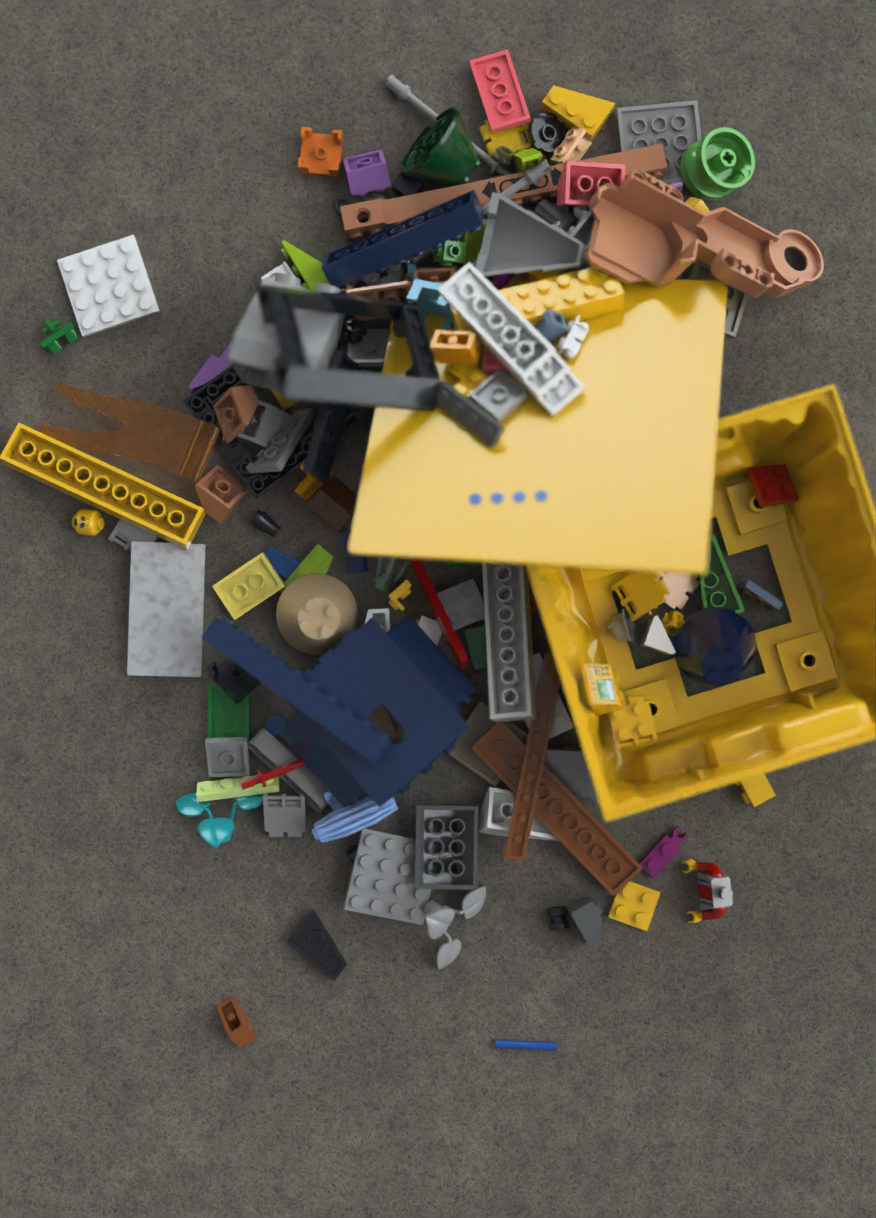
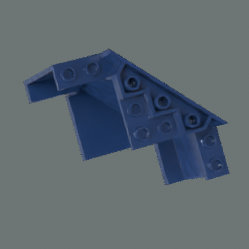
M411 617L386 633L371 618L362 627L359 626L356 630L352 629L341 639V642L333 649L327 651L310 669L308 668L303 673L306 675L304 679L306 681L311 679L323 687L321 692L324 694L327 691L340 700L338 702L340 706L345 704L357 712L355 716L358 719L363 717L370 722L367 717L383 704L404 727L406 731L404 741L400 744H393L380 763L373 764L289 701L287 702L297 713L279 734L344 809L350 804L355 806L357 802L362 800V796L368 794L379 807H382L399 792L401 795L411 788L409 783L420 773L427 774L433 768L432 763L441 754L445 753L448 755L456 747L454 743L469 729V726L457 712L461 709L460 705L465 707L473 700L471 696L476 689ZM373 726L372 729L377 732V728Z

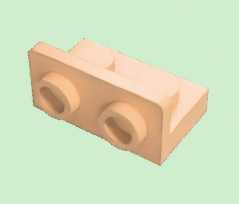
M572 127L566 133V137L561 145L555 149L554 155L550 160L555 165L564 164L565 161L581 160L592 144L584 135L586 130L584 128Z

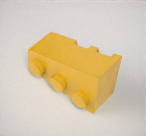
M553 85L542 101L541 111L555 114L558 117L556 119L560 123L563 122L569 130L572 127L584 128L586 130L584 135L592 142L613 112L615 103Z

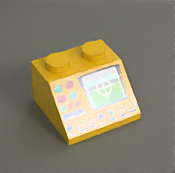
M609 664L581 665L587 697L592 709L598 715L623 709L621 702H624V697L621 689L618 690L617 682H620L617 670H613Z

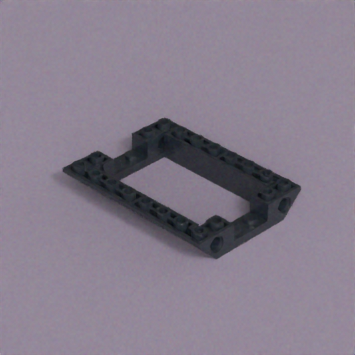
M256 284L255 288L264 324L274 325L279 343L280 353L274 359L273 364L282 400L433 411L435 409L440 376L430 348V340L419 306L408 304L406 301ZM295 309L384 319L392 318L395 337L406 338L413 365L405 372V376L309 368Z
M339 339L336 351H341L348 356L347 348ZM231 365L183 402L232 465L254 497L258 499L300 467L308 455L309 441L314 431L298 442L294 452L290 455L281 471L249 473L246 466L249 463L254 464L255 462L236 437L231 442L226 443L213 407L231 387L248 385L242 382ZM358 367L357 372L366 373L364 369ZM348 405L340 437L359 423L351 412L357 405Z

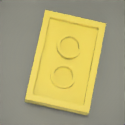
M262 552L212 587L233 619L236 620L286 587L265 553Z

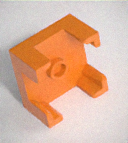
M301 127L302 146L301 156L298 158L299 173L340 178L343 147L342 130H332V135L313 133L312 128Z

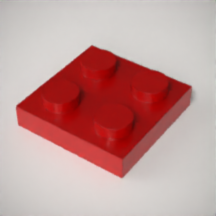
M786 464L750 467L746 471L760 507L791 504L799 500Z

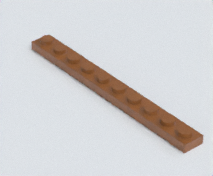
M544 653L536 692L537 719H531L504 852V858L523 862L525 861L561 681L554 655Z

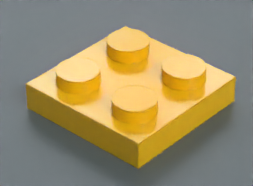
M629 881L615 894L608 918L647 931L661 892Z

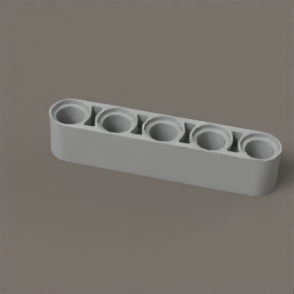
M261 729L248 743L249 749L271 770L298 760L265 729ZM306 766L278 776L299 796L305 794V802L317 812H322L328 806V802L323 794L329 790Z

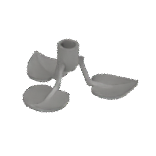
M485 885L477 887V890H471L464 897L461 910L450 908L447 905L442 907L434 900L429 901L425 905L423 912L426 915L424 918L427 924L428 936L432 939H437L444 934L447 938V943L440 946L436 955V966L439 970L451 964L461 950V942L458 939H451L446 932L447 926L450 925L455 913L463 914L464 918L469 919L481 910L486 897Z

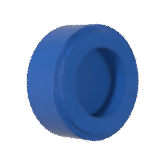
M273 716L267 721V731L273 736H280L279 733L287 725V722L281 716Z

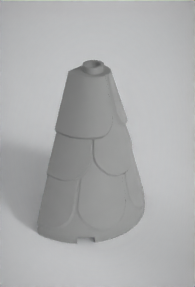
M492 192L480 254H478L475 268L484 277L542 271L544 273L578 268L580 263L584 264L587 251H583V243L556 225H550L530 210L527 211L502 194Z

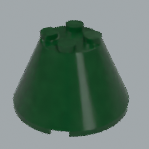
M450 107L436 117L438 122L431 128L427 126L411 145L402 161L404 169L401 168L400 170L403 174L445 187L466 184L470 178L468 175L479 166L481 161L477 157L459 110L455 107Z

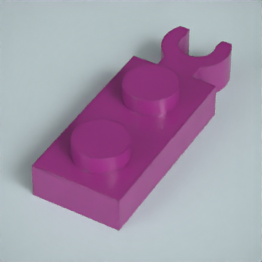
M679 826L673 829L671 837L665 834L640 862L643 869L654 879L682 849L677 844L684 842L688 838L686 833L682 837L677 836V832L680 830Z

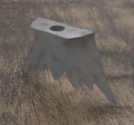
M548 743L544 764L572 793L575 792L582 802H585L586 794L599 804L582 747L575 744Z

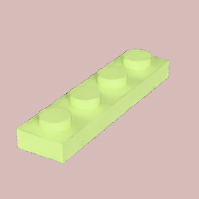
M258 775L198 782L196 791L197 801L203 802L279 792V777L266 781V787L264 788L260 783L245 790H242L240 782Z

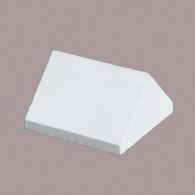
M659 616L650 617L640 646L665 655L676 653Z

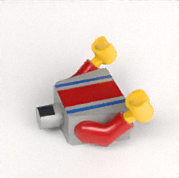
M693 859L683 861V864L688 865V868L682 870L683 873L697 870L700 908L702 912L698 910L688 911L686 914H693L694 916L693 921H688V923H698L702 919L705 921L721 918L727 910L726 907L733 905L730 877L723 873L715 863H696Z

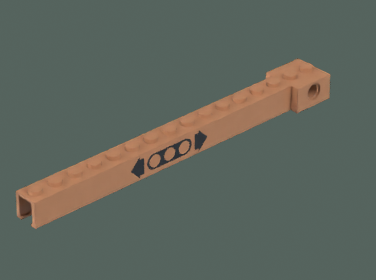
M663 144L577 161L626 165L625 178L634 169H640L658 179L665 175L667 169ZM564 164L550 166L552 171L538 179V183L526 185L508 199L519 206L530 202L531 204L540 203L543 199L549 198L556 200L558 182ZM526 171L382 201L381 199L340 206L347 241L362 239L472 190H475L481 206L491 200L492 192L502 193L522 179Z

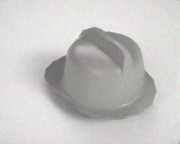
M622 609V612L611 617L610 624L606 626V629L610 634H613L616 641H631L638 645L639 633L635 622L630 621L629 613Z

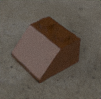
M335 476L316 493L307 505L340 533L355 516L358 495Z

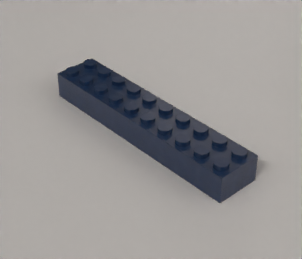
M218 617L214 619L201 637L373 764L380 763L393 745L389 741L391 738L389 735L379 729L377 732L373 730L372 727L374 725L363 717L358 719L355 716L357 712L345 704L340 706L338 698L327 691L325 694L321 692L323 687L311 679L306 681L304 679L305 674L293 666L291 669L288 668L287 665L289 663L276 654L274 656L270 655L272 650L260 642L255 644L254 637L242 629L237 631L239 626L225 617L222 620Z

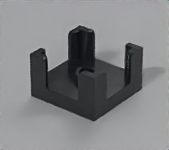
M226 658L218 666L213 662L207 667L209 676L236 704L262 683L230 658Z

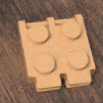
M658 572L660 578L655 582L663 580L670 591L665 596L666 601L664 603L673 609L677 607L682 610L689 600L685 593L693 594L700 584L696 580L697 575Z

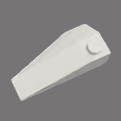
M488 788L479 812L478 832L508 836L516 797L515 793L504 789ZM534 814L529 838L560 841Z

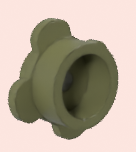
M499 146L492 154L500 164L510 165V161H513V152L505 146Z

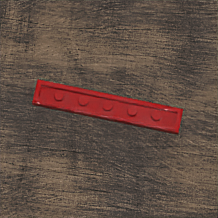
M410 558L409 565L459 669L466 668L468 657L420 558Z

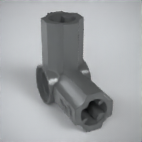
M543 199L534 210V214L550 225H556L566 233L572 226L576 225V221L570 213H562L547 199Z

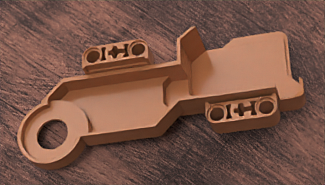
M634 169L621 183L620 188L611 183H606L590 199L589 208L594 215V222L586 259L591 266L626 284L648 281L656 286L667 285L676 279L690 264L702 261L711 266V272L717 279L754 298L765 294L772 299H776L790 294L796 289L810 286L823 273L824 261L822 254L814 241L804 233L789 229L775 235L725 207L703 213L682 202V194L677 189L640 169ZM786 248H794L802 254L806 263L803 271L793 269L786 262L784 257Z

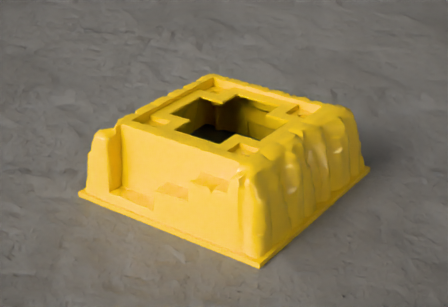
M835 384L717 421L710 519L716 517L728 556L767 544L791 619L790 623L753 634L765 673L687 697L675 658L636 670L628 642L616 641L613 634H610L606 629V626L610 624L611 617L618 613L611 587L631 574L633 570L525 564L605 822L876 738V512ZM786 464L799 500L791 504L764 506L761 509L756 508L753 503L756 495L746 471L750 467ZM806 655L812 658L810 666L804 664L803 660ZM609 664L613 670H617L620 682H617V687L623 693L626 706L630 705L629 697L643 694L644 701H649V704L652 703L655 706V712L652 714L658 742L640 743V746H626L617 751L609 714L598 715L589 705L581 665ZM651 734V735H647V736L638 737V739H643V738H647V737H652V734ZM633 738V739H629V740L620 741V743H625V742H629V741H634V738Z

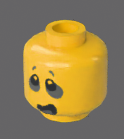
M80 509L73 515L72 526L80 535L96 536L104 528V519L97 510Z

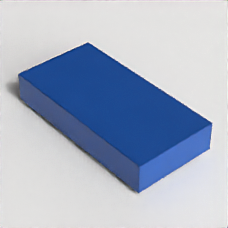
M271 546L265 554L276 572L287 579L301 564Z

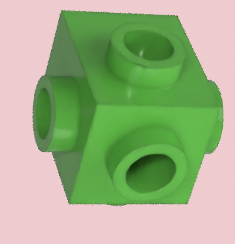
M450 239L443 242V245L433 249L434 262H440L443 267L464 264L467 243L451 241Z

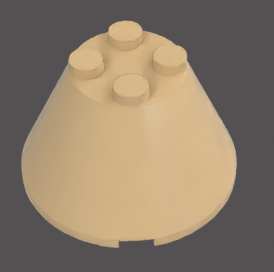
M319 573L304 575L291 582L282 592L276 609L277 625L283 638L293 648L306 654L323 655L341 642V639L352 629L355 630L358 621L357 603L350 589L339 579Z

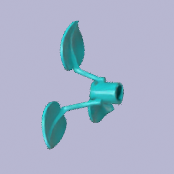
M196 793L182 796L175 804L178 812L186 817L198 816L203 811L207 813L209 818L199 824L198 830L201 837L216 849L220 843L227 842L231 838V833L234 830L233 818L237 806L242 810L256 808L263 803V794L233 798L235 803L232 806L229 819L217 817L213 819L209 808H207L212 801L198 802Z

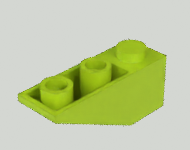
M285 240L281 241L284 247L281 251L287 260H292L294 265L291 267L296 276L303 278L304 283H302L304 289L315 291L317 283L330 285L322 270V262Z

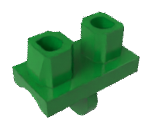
M49 318L46 319L45 322L48 326L43 328L42 332L45 335L50 331L53 333L40 341V344L43 348L46 347L53 355L62 350L56 339L63 335L68 344L78 339L73 329V323L70 321L57 330L56 327L62 324L61 321L57 319L51 322Z

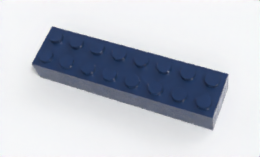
M475 190L469 191L326 254L322 270L330 285L343 289L354 280H364L370 273H380L391 264L399 265L406 260L405 258L420 256L424 253V250L429 248L436 249L449 239L454 241L459 239L463 233L468 231L470 233L476 232L483 225L484 210Z

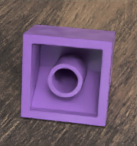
M382 150L343 159L351 195L362 196L369 191H383L391 186Z

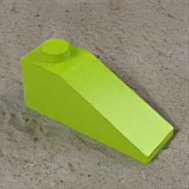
M521 148L513 154L512 161L516 173L525 172L527 169L531 170L541 163L542 153L534 148Z

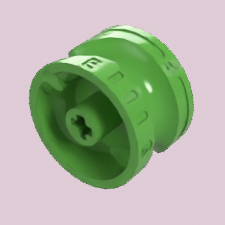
M728 127L717 128L685 150L681 159V175L685 185L695 196L707 201L718 200L750 180L755 168L753 149L749 141L740 132Z

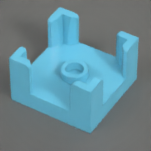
M415 279L407 296L408 304H411L412 301L417 302V306L421 308L424 322L428 314L447 317L442 330L452 331L454 326L451 320L450 305L438 292V288L443 284Z

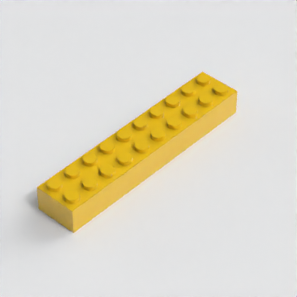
M18 423L0 455V460L5 466L185 550H188L205 517L204 508L21 423Z

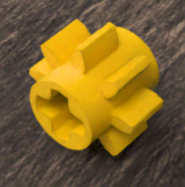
M666 612L664 618H662L661 623L667 635H682L683 629L686 628L687 621L683 620L684 615L680 612Z

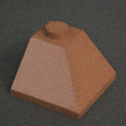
M252 385L231 387L213 405L226 443L231 442L249 424L259 404Z
M216 465L195 485L205 513L220 524L232 514L249 491L246 485L219 465Z

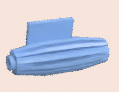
M328 791L323 795L333 812L314 823L315 828L312 829V833L316 841L320 840L322 843L347 837L378 823L398 810L394 797L389 799L382 807H379L368 794L362 796V800L357 802L355 806L350 804L344 809Z

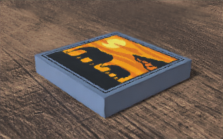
M751 580L742 582L738 587L740 591L771 612L780 610L783 605L780 600Z

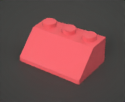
M565 161L557 187V206L589 208L591 197L604 184L611 183L620 188L621 183L625 179L626 165Z

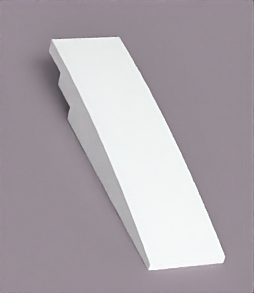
M470 262L438 288V292L473 332H476L481 341L552 417L585 390V386L571 373L570 367L556 354V350Z

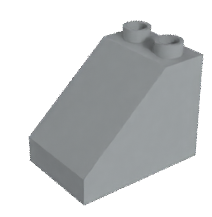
M277 273L275 281L263 278L261 282L262 285L304 289L299 287L301 281L299 278L284 273ZM317 283L315 291L340 294L341 291L335 286ZM256 292L235 332L228 360L243 383L280 392L273 364L274 359L280 353L279 343L274 325L264 324ZM295 309L309 368L330 370V361L337 349L345 314Z

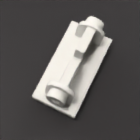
M580 315L577 316L575 321H569L567 325L568 330L565 331L567 335L566 337L562 336L557 345V348L560 349L557 355L559 356L562 353L568 360L576 357L581 346L577 341L582 343L589 331L586 322L578 321Z

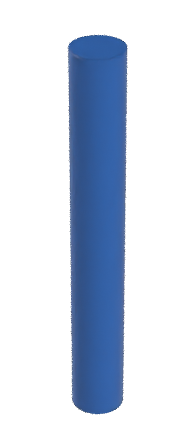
M495 1039V1048L557 1051V1042Z

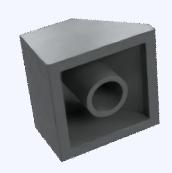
M587 896L567 908L589 948L593 950L603 919L600 914L603 911L596 899L591 900Z

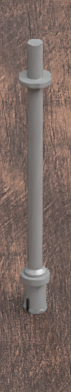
M394 75L388 77L384 85L397 94L398 99L409 101L432 121L438 122L436 119L438 114L411 93L410 86L401 83ZM472 142L477 157L492 168L490 171L491 175H494L496 172L501 176L512 174L502 164L495 161Z
M544 159V161L531 170L527 169L522 179L500 194L509 198L526 185L538 183L537 180L552 171V168ZM490 201L482 206L484 215L488 213ZM426 249L420 256L411 257L417 263L432 252L433 254V249Z

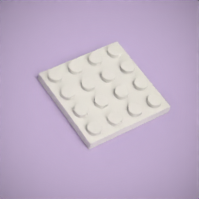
M134 235L57 260L83 338L160 312Z

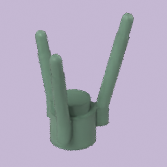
M378 556L377 570L374 582H376L375 588L387 593L390 592L391 588L395 589L398 580L409 566L410 558H408L392 581L393 577L389 575L395 557H391L386 573L381 574L383 556Z

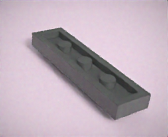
M440 382L436 394V403L491 447L497 446L505 427L448 382Z

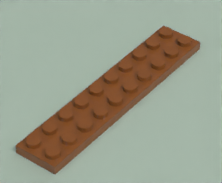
M496 722L471 748L516 794L526 744L505 722ZM544 764L534 814L606 890L614 896L643 867Z

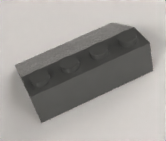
M478 804L416 805L415 889L477 890Z

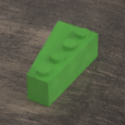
M711 535L708 539L706 572L698 574L705 626L745 611L716 537Z

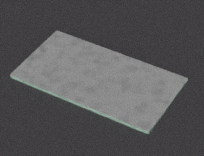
M131 542L127 675L201 677L203 642L201 637L203 636L205 577L204 544H190L188 550H185L172 543Z

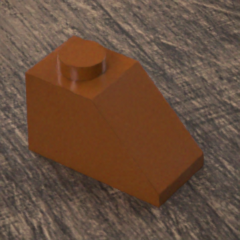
M234 996L217 1006L228 1038L240 1049L257 1038L252 1022Z

